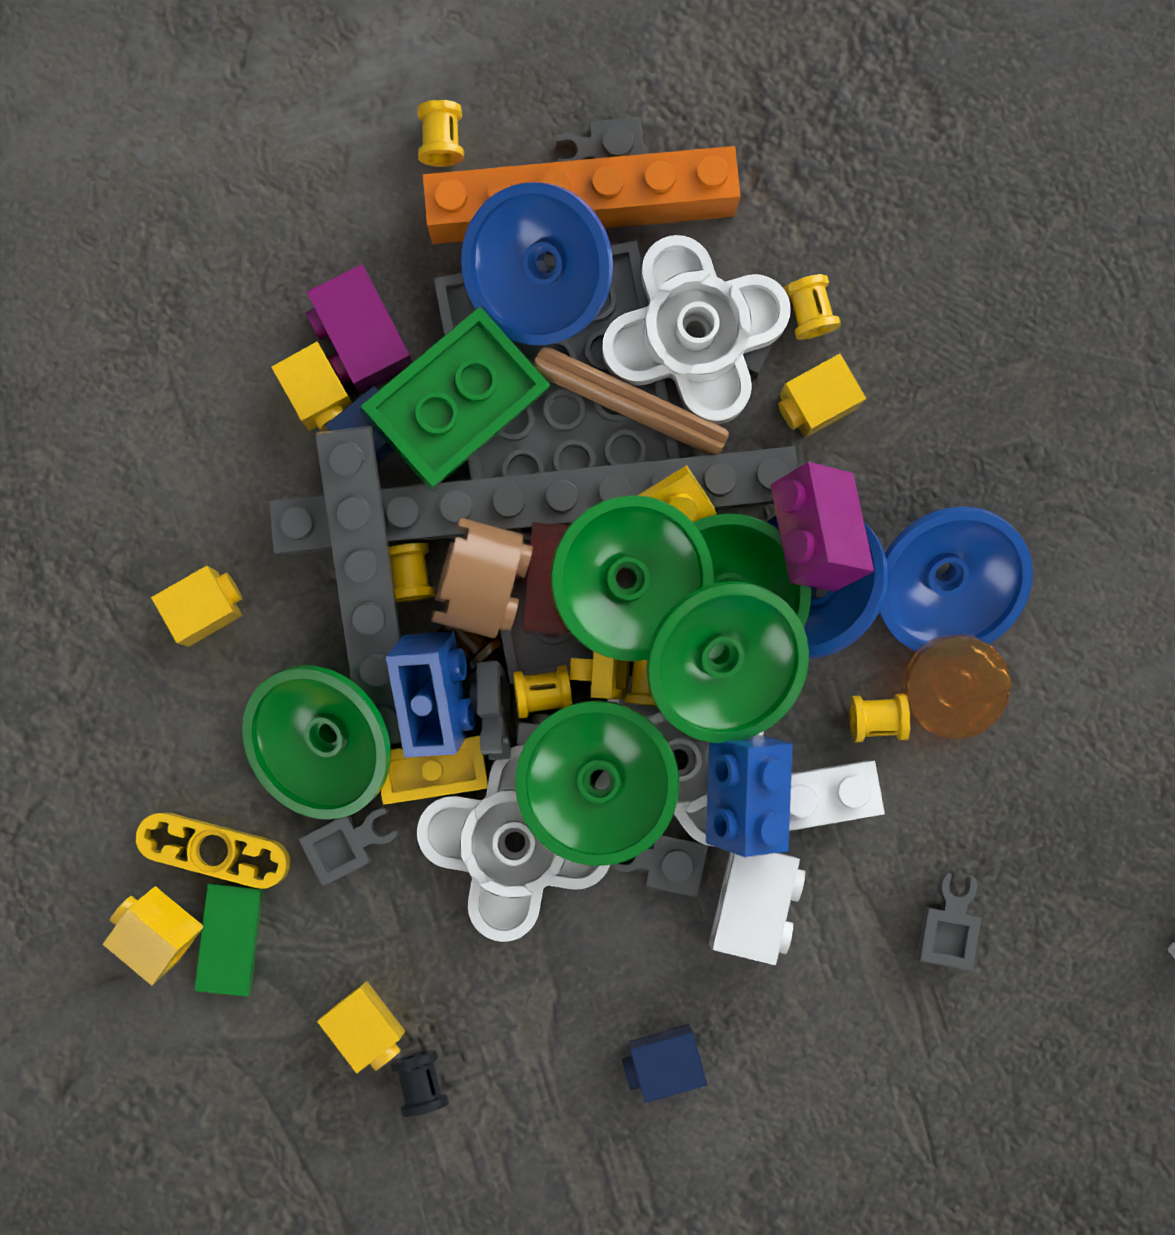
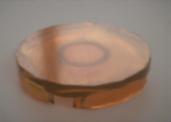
M944 635L931 639L916 651L906 668L904 678L909 710L924 728L941 737L963 739L984 732L998 721L1009 702L1011 679L1007 663L994 647L973 635Z

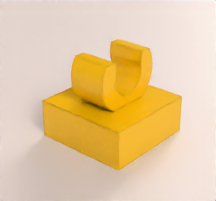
M596 652L593 654V659L571 658L570 680L592 681L591 698L625 699V694H628L630 661L605 657Z

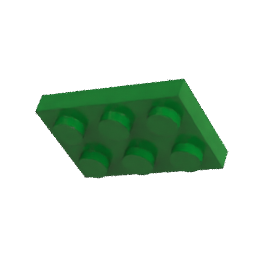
M479 307L361 405L360 412L432 491L546 393L551 385L488 314Z

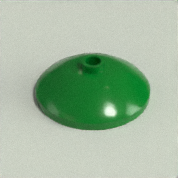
M645 496L615 497L597 503L585 510L563 533L554 552L551 565L552 597L556 610L566 628L580 643L590 650L605 657L623 661L647 660L652 636L666 613L686 595L704 586L714 584V571L710 551L695 524L672 505ZM622 568L628 569L632 575L631 584L624 589L616 582V575Z
M718 514L693 522L702 534L710 551L714 583L741 581L764 587L784 600L794 610L803 627L805 626L811 605V587L789 583L780 531L761 519L742 514ZM724 644L714 646L710 651V658L719 657L724 650Z
M725 581L704 586L678 601L657 626L647 654L646 673L649 690L655 704L665 718L674 727L690 737L714 743L741 741L751 738L777 723L798 698L808 671L809 647L807 636L794 610L778 595L764 587L741 581ZM718 644H724L722 654L717 658H710L711 649Z
M310 665L294 666L281 670L267 678L251 695L246 705L242 723L245 753L256 777L276 800L289 809L308 817L338 819L360 811L378 795L389 773L391 761L390 740L380 712L368 695L354 682L327 668ZM329 725L334 729L337 735H334L330 731Z
M587 701L570 705L555 712L532 732L518 759L515 792L517 803L526 825L537 840L547 849L574 863L590 866H607L638 856L660 838L670 823L677 805L679 772L675 755L669 742L658 727L648 718L632 708L606 701ZM595 770H604L609 774L610 785L607 788L599 789L593 785L591 775Z

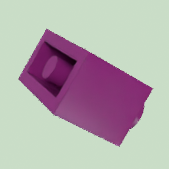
M363 264L306 292L314 308L305 313L319 340L327 336L330 337L337 353L328 358L342 385L352 381L361 395L373 386L377 387L395 378L413 363Z
M807 462L771 484L789 583L835 592L874 572L853 473Z

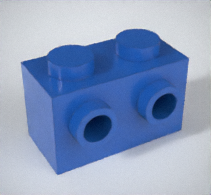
M454 631L403 635L386 656L404 757L457 754L470 730H473L475 726V712L472 708L471 698H465L462 681L465 680L467 674L464 650L457 648Z
M759 734L741 741L709 742L706 815L707 844L742 857L789 851L793 743Z

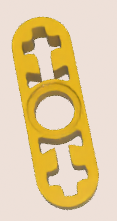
M157 813L148 816L140 823L136 832L137 847L150 860L254 888L265 889L279 884L285 879L290 869L288 851L281 843L275 840L173 813ZM164 823L169 824L168 833L181 838L189 837V828L195 829L196 832L191 837L187 846L188 859L181 857L186 849L184 846L169 844L164 845L161 851L158 850V841L150 838L152 829H160ZM209 835L220 836L228 847L226 859L218 866L207 864L200 855V845ZM239 841L247 843L242 852L245 855L255 857L263 855L265 849L270 850V860L278 863L277 871L267 872L264 878L258 876L259 868L257 866L243 862L238 866L239 873L233 872L231 869L237 862L240 854Z

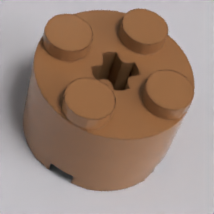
M459 517L455 530L465 533L463 539L456 537L455 543L450 542L435 600L445 603L443 612L433 611L431 622L495 638L499 630H511L519 599L510 597L514 580L520 577L524 578L526 575L533 546L522 543V534Z

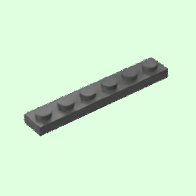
M372 426L317 432L315 436L351 681L368 695L380 712L388 732L390 745L400 744L402 741L386 656L400 640L401 634Z

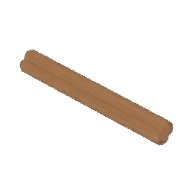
M548 346L542 347L534 361L533 366L545 379L708 455L720 454L728 439L729 432L727 429Z

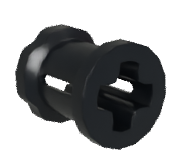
M436 1050L410 1054L395 1059L390 1063L392 1072H398L405 1101V1104L401 1107L403 1117L426 1114L449 1104L448 1096L441 1094L434 1065L438 1058Z

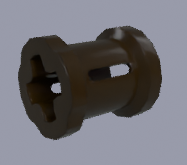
M443 625L437 631H454L457 648H462L466 656L468 675L477 670V663L486 662L503 645L498 638L491 639L487 636Z

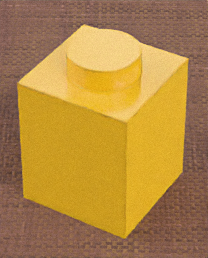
M318 342L271 366L300 420L309 431L316 427L320 431L327 430L325 425L352 404Z
M838 354L785 383L779 394L783 401L779 402L778 406L788 426L792 430L799 428L805 439L856 411L866 400V397L842 355Z
M209 566L201 568L151 597L176 643L187 647L192 646L243 616L236 604L243 598L231 576L227 572L220 575L218 571Z
M155 886L139 900L130 896L118 907L110 918L115 927L102 945L153 986L180 961L204 926Z
M367 981L317 1021L356 1073L360 1072L368 1064L377 1071L401 1051L396 1042L401 1039L405 1030Z

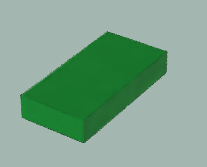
M220 883L207 884L203 917L204 928L201 933L194 991L246 997L251 994L264 889Z

